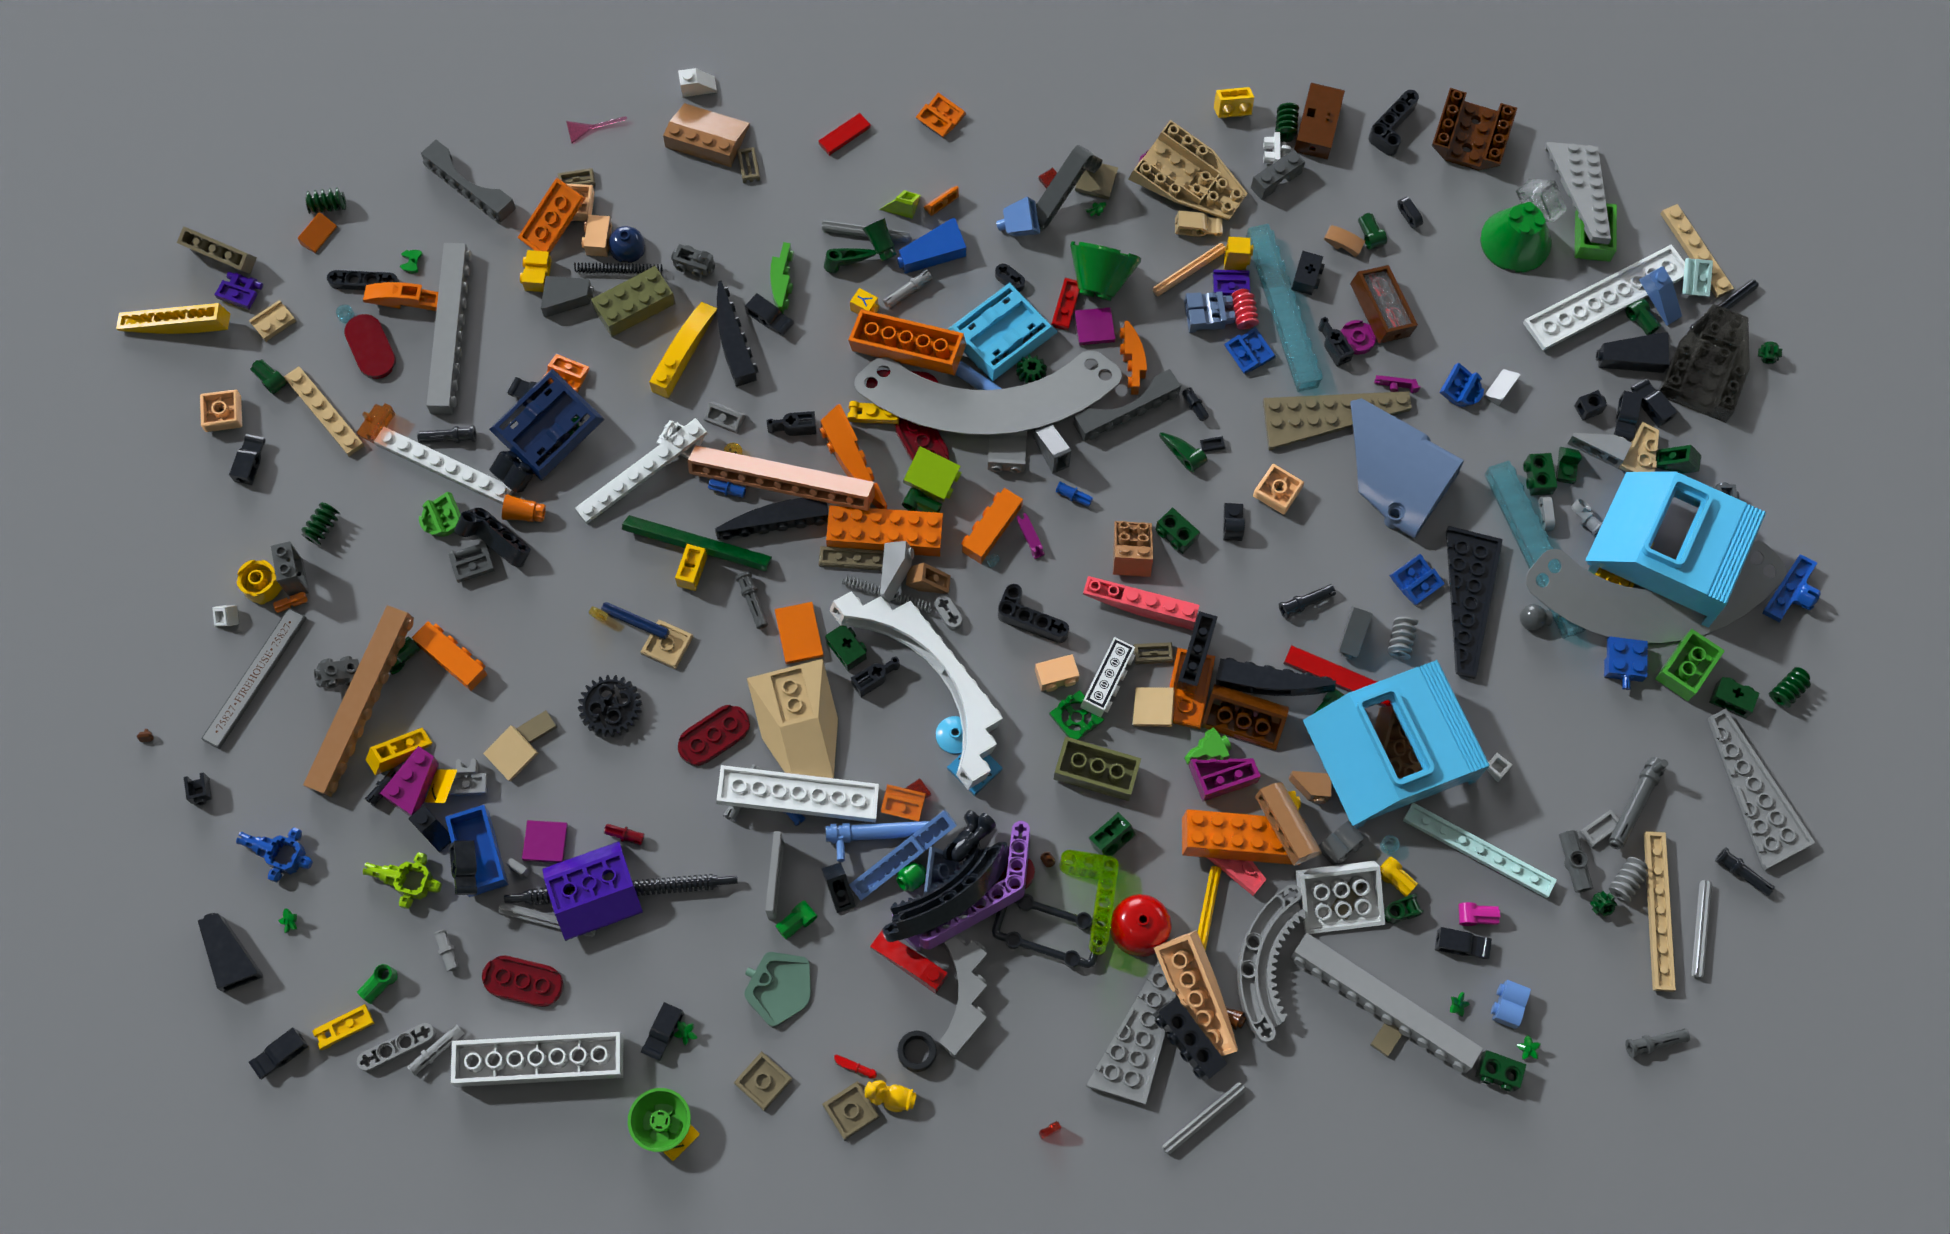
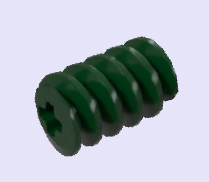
M1283 103L1277 108L1275 132H1280L1281 142H1291L1294 136L1297 135L1299 106L1295 103Z
M337 187L335 193L329 188L328 194L325 193L324 189H321V195L314 190V195L311 196L310 192L307 191L306 206L308 213L310 214L311 210L315 214L318 213V210L324 213L326 209L328 212H331L333 208L335 211H339L340 207L342 210H346L344 192H340Z
M323 502L319 504L320 509H315L316 515L310 516L311 521L306 522L307 527L301 529L303 537L319 546L321 543L318 541V538L325 539L322 533L330 532L326 527H334L331 520L338 521L335 514H340L335 508Z
M1794 667L1769 692V697L1778 705L1790 708L1791 703H1795L1796 698H1800L1801 694L1811 687L1810 675L1803 668Z

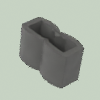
M1348 820L1319 844V848L1333 866L1337 863L1341 865L1349 858L1347 856L1349 852L1353 851L1355 853L1363 846L1361 842L1364 840V837Z

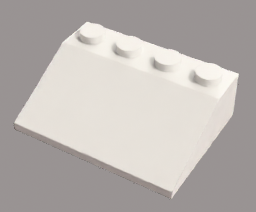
M1375 861L1296 870L1297 886L1301 889L1302 893L1299 900L1301 910H1305L1306 916L1303 921L1305 934L1385 925L1380 866ZM1358 883L1363 884V888L1361 890H1356V886ZM1350 887L1357 895L1363 896L1355 900L1353 912L1351 905L1342 899L1337 900L1335 903V912L1331 910V906L1337 897L1346 898L1349 895ZM1342 904L1348 906V912L1344 915L1338 913V908Z

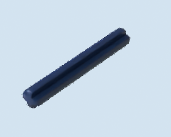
M604 602L601 607L603 613L662 639H667L670 634L667 628L608 602Z

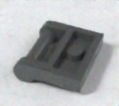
M484 541L456 552L454 550L448 552L458 583L495 571L487 544ZM482 551V554L457 562L459 558Z

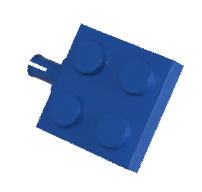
M1609 636L1607 638V657L1604 659V677L1621 679L1623 690L1631 689V681L1643 682L1647 678L1648 641Z

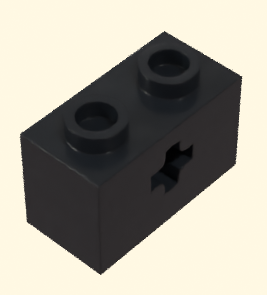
M1302 251L1291 290L1312 295L1313 290L1318 289L1320 279L1317 277L1318 274L1322 275L1325 266L1322 263L1323 256Z

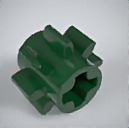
M1769 341L1758 349V357H1761L1762 362L1765 364H1774L1776 361H1779V357H1782L1783 349L1779 348L1776 342Z
M1604 891L1596 893L1590 902L1596 915L1601 913L1603 917L1611 915L1615 910V906H1617V903L1614 901L1615 897L1611 893L1606 894Z

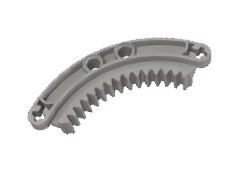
M1293 884L1278 892L1261 909L1247 931L1239 954L1237 968L1239 1002L1246 1017L1248 1028L1250 1031L1253 1030L1257 1039L1262 1043H1269L1274 1039L1276 1035L1275 1028L1280 1026L1288 1016L1287 1014H1281V1011L1284 1009L1283 1006H1277L1281 1000L1275 998L1278 991L1274 990L1277 983L1273 981L1276 979L1274 972L1277 969L1274 966L1278 962L1276 958L1280 954L1279 951L1282 948V944L1292 930L1306 918L1305 910H1301L1297 904L1302 896L1301 889ZM1289 890L1297 893L1295 895L1296 899L1293 897L1288 898L1286 901L1283 899L1289 894ZM1248 940H1255L1258 947H1251L1248 944ZM1243 967H1249L1252 970V975L1244 974ZM1261 1021H1263L1262 1027L1264 1028V1030H1270V1038H1267V1036H1261L1263 1030L1260 1026L1256 1029V1026H1258L1261 1023Z

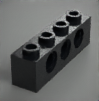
M1199 611L1176 689L1193 694L1196 693L1218 616Z
M1177 997L1170 999L1153 1013L1157 1026L1165 1030L1168 1034V1040L1172 1045L1178 1047L1181 1051L1180 1056L1184 1061L1190 1063L1193 1067V1073L1197 1078L1203 1081L1208 1080L1227 1065V1062ZM1173 1018L1179 1022L1178 1029L1172 1025ZM1186 1035L1190 1036L1192 1040L1191 1045L1186 1044ZM1198 1052L1203 1053V1062L1199 1061Z

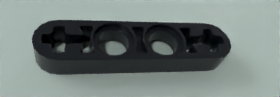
M333 270L327 275L329 285L335 289L365 290L366 285H369L367 282L370 278H376V283L390 282V280H393L392 282H399L397 276L390 272ZM353 277L359 278L358 282L354 284L349 281Z

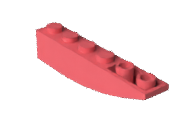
M1088 576L1083 595L1118 609L1190 630L1194 629L1199 610L1198 604Z

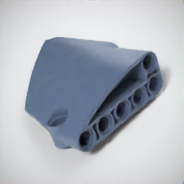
M1361 398L1350 401L1356 451L1358 492L1385 517L1384 523L1388 528H1399L1402 532L1415 538L1457 478L1464 460L1432 443L1425 433Z

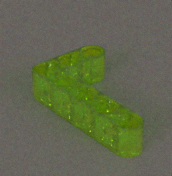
M1066 850L1062 853L1059 864L1060 870L1063 873L1098 879L1090 930L1089 950L1096 955L1103 954L1109 941L1119 867L1118 861L1111 856ZM1070 860L1073 864H1067L1065 861ZM1085 864H1092L1093 867H1086ZM1104 867H1111L1113 870L1108 871ZM1102 885H1108L1110 889H1105ZM1105 903L1108 907H1101L1099 904ZM1098 921H1102V922H1104L1106 925H1105V926H1100V925L1097 924V922H1098ZM1100 940L1103 942V944L1098 945L1094 941Z

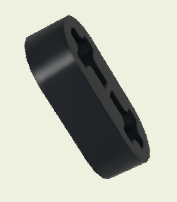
M1409 197L1398 200V208L1410 227L1416 228L1423 224L1422 215Z
M1002 263L995 268V277L1003 285H1007L1010 282L1019 292L1024 289L1025 278L1012 267ZM1020 281V285H1014V282Z

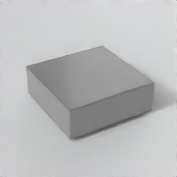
M513 858L508 860L507 866L523 878L529 876L530 871Z

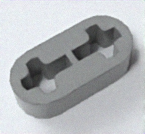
M1550 496L1540 497L1539 514L1541 528L1543 531H1552L1555 528L1552 498Z
M938 597L935 601V610L948 629H959L962 624L961 614L949 597ZM940 602L947 603L948 611L944 607H940ZM949 615H951L953 619L957 618L956 624H954L953 622L949 623Z

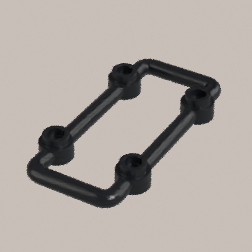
M1024 894L1021 899L1014 902L1018 904L1022 911L1035 909L1075 922L1076 926L1082 930L1089 927L1097 929L1089 960L1080 958L1078 952L1074 950H1069L1065 953L1024 940L1015 931L1008 934L1000 932L1007 907L997 912L992 927V935L996 939L1006 942L1009 948L1023 947L1063 960L1064 964L1069 968H1074L1077 965L1090 968L1096 964L1105 935V926L1098 921L1092 920L1088 913L1081 912L1076 915L1034 901L1033 897L1029 894Z

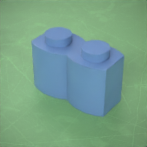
M1506 980L1503 984L1500 983L1496 995H1499L1498 1002H1494L1491 1009V1014H1493L1492 1020L1517 1029L1521 1024L1531 989L1510 980Z

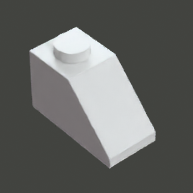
M696 68L678 70L682 97L717 93L715 76Z

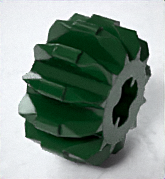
M1029 354L1027 359L1022 357L1021 362L1017 363L1016 375L1019 376L1020 382L1025 380V384H1028L1029 382L1031 383L1046 377L1047 366L1044 364L1043 359L1038 360L1037 355L1032 358Z

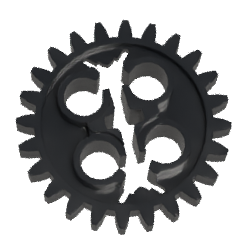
M607 675L606 680L599 677L598 683L592 680V687L585 686L588 692H581L584 699H578L582 705L578 707V710L582 712L579 716L581 719H584L583 724L584 726L588 725L589 731L595 729L596 735L602 731L603 737H606L607 733L614 737V732H618L621 736L622 729L629 732L627 726H635L633 719L639 720V716L636 713H642L641 708L638 707L642 705V701L638 700L641 698V695L636 693L637 687H632L631 681L625 684V677L618 681L617 675L614 676L613 680ZM614 685L620 690L621 698L628 699L625 704H619L618 696L615 695L613 697L615 694ZM604 691L611 692L606 697L601 696ZM595 708H601V713L604 717L607 714L608 717L605 718L606 728L600 722L599 713H592ZM613 715L619 716L616 721H610L609 719Z

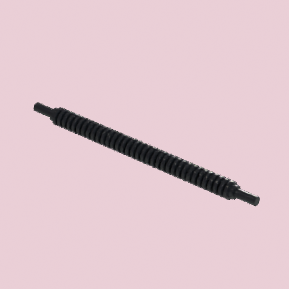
M704 874V878H702V875H699V879H697V875H693V879L690 875L688 880L686 876H683V880H681V876H678L677 881L676 877H672V881L670 877H667V881L665 878H662L661 882L660 878H656V882L655 879H651V883L649 879H646L645 883L644 879L640 880V884L639 880H635V884L633 880L632 882L637 895L640 896L641 892V896H645V891L647 895H650V891L652 895H655L656 890L657 894H661V890L663 894H666V890L669 894L672 889L673 893H677V889L681 893L682 888L684 892H687V888H689V892H692L693 887L694 891H698V887L700 891H703V887L705 890H708V886H710V890H714L718 885L738 884V877H717V875L709 874L708 878V875ZM570 887L566 888L564 894H573L575 888L571 887V890ZM535 888L534 892L533 889H529L524 894L504 895L505 903L525 902V904L529 903V905L534 903L538 905L539 901L540 904H544V900L546 904L551 902L547 888H539V891L538 888Z

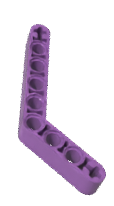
M1018 821L1012 826L1006 878L996 883L979 901L957 917L932 930L919 934V943L922 948L932 949L1024 896L1030 848V827L1028 823ZM1017 850H1023V852H1021V853H1017V852H1015V851H1017ZM1014 868H1021V870H1019V871H1015V870H1013V869H1014ZM1019 886L1018 889H1012L1011 887ZM997 895L1002 896L1000 899L993 898ZM979 905L985 906L982 909L976 908ZM961 915H966V916H967V917L964 918V919L959 918V916H961ZM943 925H949L946 929L941 928Z

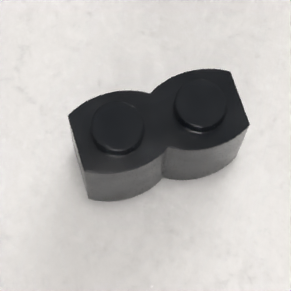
M501 451L489 470L515 493L523 492L534 475L530 470L531 467L524 462H520L514 452Z

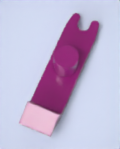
M1377 375L1374 381L1375 384L1390 386L1391 392H1397L1398 387L1409 388L1411 394L1420 390L1416 379Z
M1023 513L1024 519L1017 516V522L1031 549L1032 556L1036 559L1045 554L1026 513Z

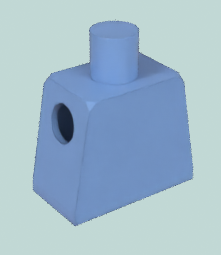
M1025 197L1003 209L1004 219L996 222L999 231L1006 229V232L1014 237L1040 234L1036 203L1029 197Z

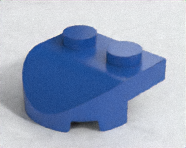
M1457 363L1454 365L1439 393L1456 406H1470L1479 402L1483 397L1484 388L1482 389L1480 382L1482 378L1477 372L1472 374L1463 365Z

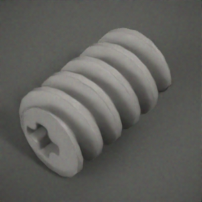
M1397 617L1394 619V626L1390 635L1391 640L1387 649L1391 656L1402 660L1411 658L1407 653H1412L1413 651L1409 646H1413L1414 642L1410 639H1415L1416 635L1411 632L1417 631L1415 625H1418V620L1411 617Z
M1628 857L1627 862L1623 864L1622 869L1610 884V893L1620 900L1631 902L1632 898L1629 895L1635 896L1636 892L1634 889L1638 890L1640 888L1638 883L1644 882L1642 877L1648 876L1645 870L1648 869L1646 863L1638 858Z

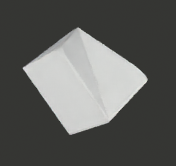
M237 605L212 607L214 626H233L239 624Z
M1496 753L1488 762L1490 766L1487 771L1499 782L1512 764Z

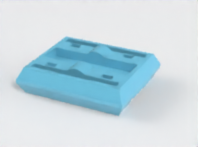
M1010 282L948 328V330L964 333L966 340L964 353L992 382L1021 361L1022 357L1025 358L1058 332ZM1023 338H1026L1028 341L1023 344ZM1006 353L1007 356L1002 359L1003 354Z

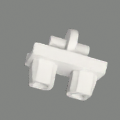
M1275 132L1273 137H1264L1263 149H1272V152L1264 151L1263 163L1273 164L1280 159V156L1283 157L1292 151V148L1286 142H1282L1280 146V132Z

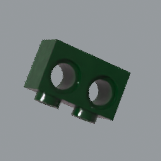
M1552 453L1529 454L1523 463V470L1527 473L1526 487L1530 490V496L1552 495L1557 488Z
M1173 507L1157 521L1155 528L1161 538H1166L1173 549L1179 550L1182 554L1198 540L1200 531ZM1170 523L1174 527L1169 528L1165 524ZM1179 536H1185L1187 540H1181Z
M1118 812L1092 834L1089 840L1093 848L1107 861L1135 837L1136 834L1132 825Z
M1486 1050L1481 1054L1475 1077L1480 1078L1481 1082L1493 1085L1494 1083L1500 1085L1504 1091L1513 1092V1090L1516 1091L1521 1088L1527 1064ZM1487 1064H1490L1494 1067V1074H1491L1487 1071ZM1507 1071L1513 1073L1514 1081H1510L1507 1078Z

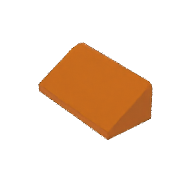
M954 186L925 205L924 209L930 216H933L959 197V187Z
M319 212L299 235L298 240L302 246L316 253L337 228V225Z

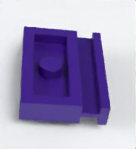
M1213 270V293L1222 291L1223 296H1231L1233 292L1239 289H1248L1250 291L1249 270Z

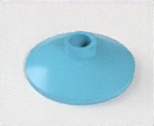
M948 717L938 725L936 741L945 752L951 754L962 753L963 731L960 717ZM957 730L959 734L955 736L952 734V731Z

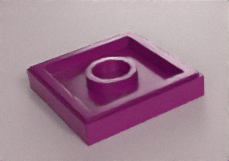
M1111 307L1075 310L1079 345L1115 342Z
M527 820L522 860L552 863L563 862L568 823Z

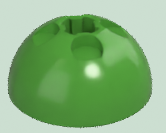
M654 1088L644 1092L634 1101L628 1114V1129L631 1137L640 1147L653 1152L668 1151L679 1145L686 1137L691 1124L688 1104L680 1094L667 1088Z

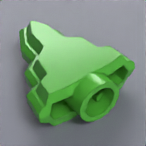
M1213 727L1205 732V737L1199 740L1198 746L1191 749L1184 759L1187 765H1189L1191 759L1228 760L1230 759L1228 751L1232 750L1227 736L1220 737Z

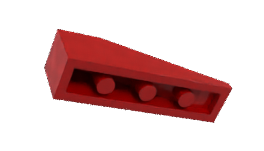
M882 931L870 946V948L935 994L948 978L946 971L902 942H888Z

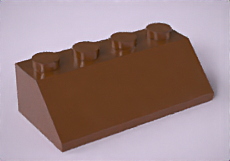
M1214 684L1201 727L1209 730L1214 727L1219 733L1276 750L1288 716L1289 707Z

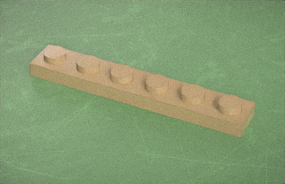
M1676 204L1662 210L1661 216L1689 258L1713 261L1711 291L1716 299L1731 293L1734 289L1679 205Z
M299 366L284 376L289 385L349 457L364 447L362 441Z

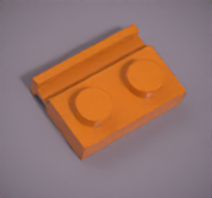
M887 784L881 813L920 821L926 793Z

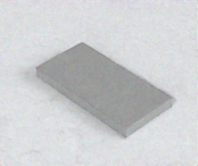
M774 831L765 909L768 920H775L777 918L784 840L781 831Z

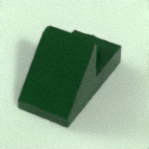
M1565 447L1559 448L1556 481L1575 484L1578 464L1582 460L1579 450Z

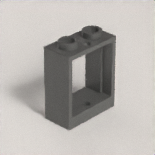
M289 541L272 545L271 551L276 580L289 597L300 592L309 593L303 558Z

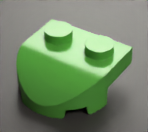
M446 492L434 501L427 500L422 506L424 508L422 516H419L421 528L425 532L439 537L448 536L455 532L454 529L461 514L452 493Z

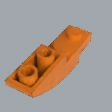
M374 283L366 285L363 302L400 309L401 305L437 311L439 292L424 290L422 285L412 283Z
M1125 321L1124 327L1120 328V339H1123V344H1120V355H1123V362H1128L1127 371H1131V377H1128L1127 387L1131 388V395H1138L1140 379H1145L1147 373L1146 357L1137 332L1129 321Z

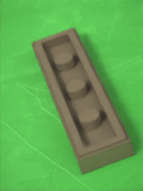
M820 546L819 566L882 571L884 551Z

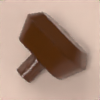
M148 729L137 735V739L140 742H150L154 739L152 732Z
M1044 852L1040 856L1041 861L1046 867H1052L1056 862L1050 852Z

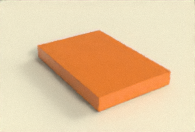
M812 602L774 609L786 664L824 657Z

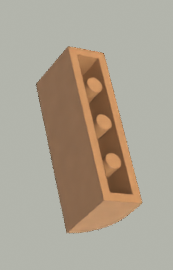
M1278 782L1260 789L1255 798L1293 866L1321 855L1322 851L1284 784Z

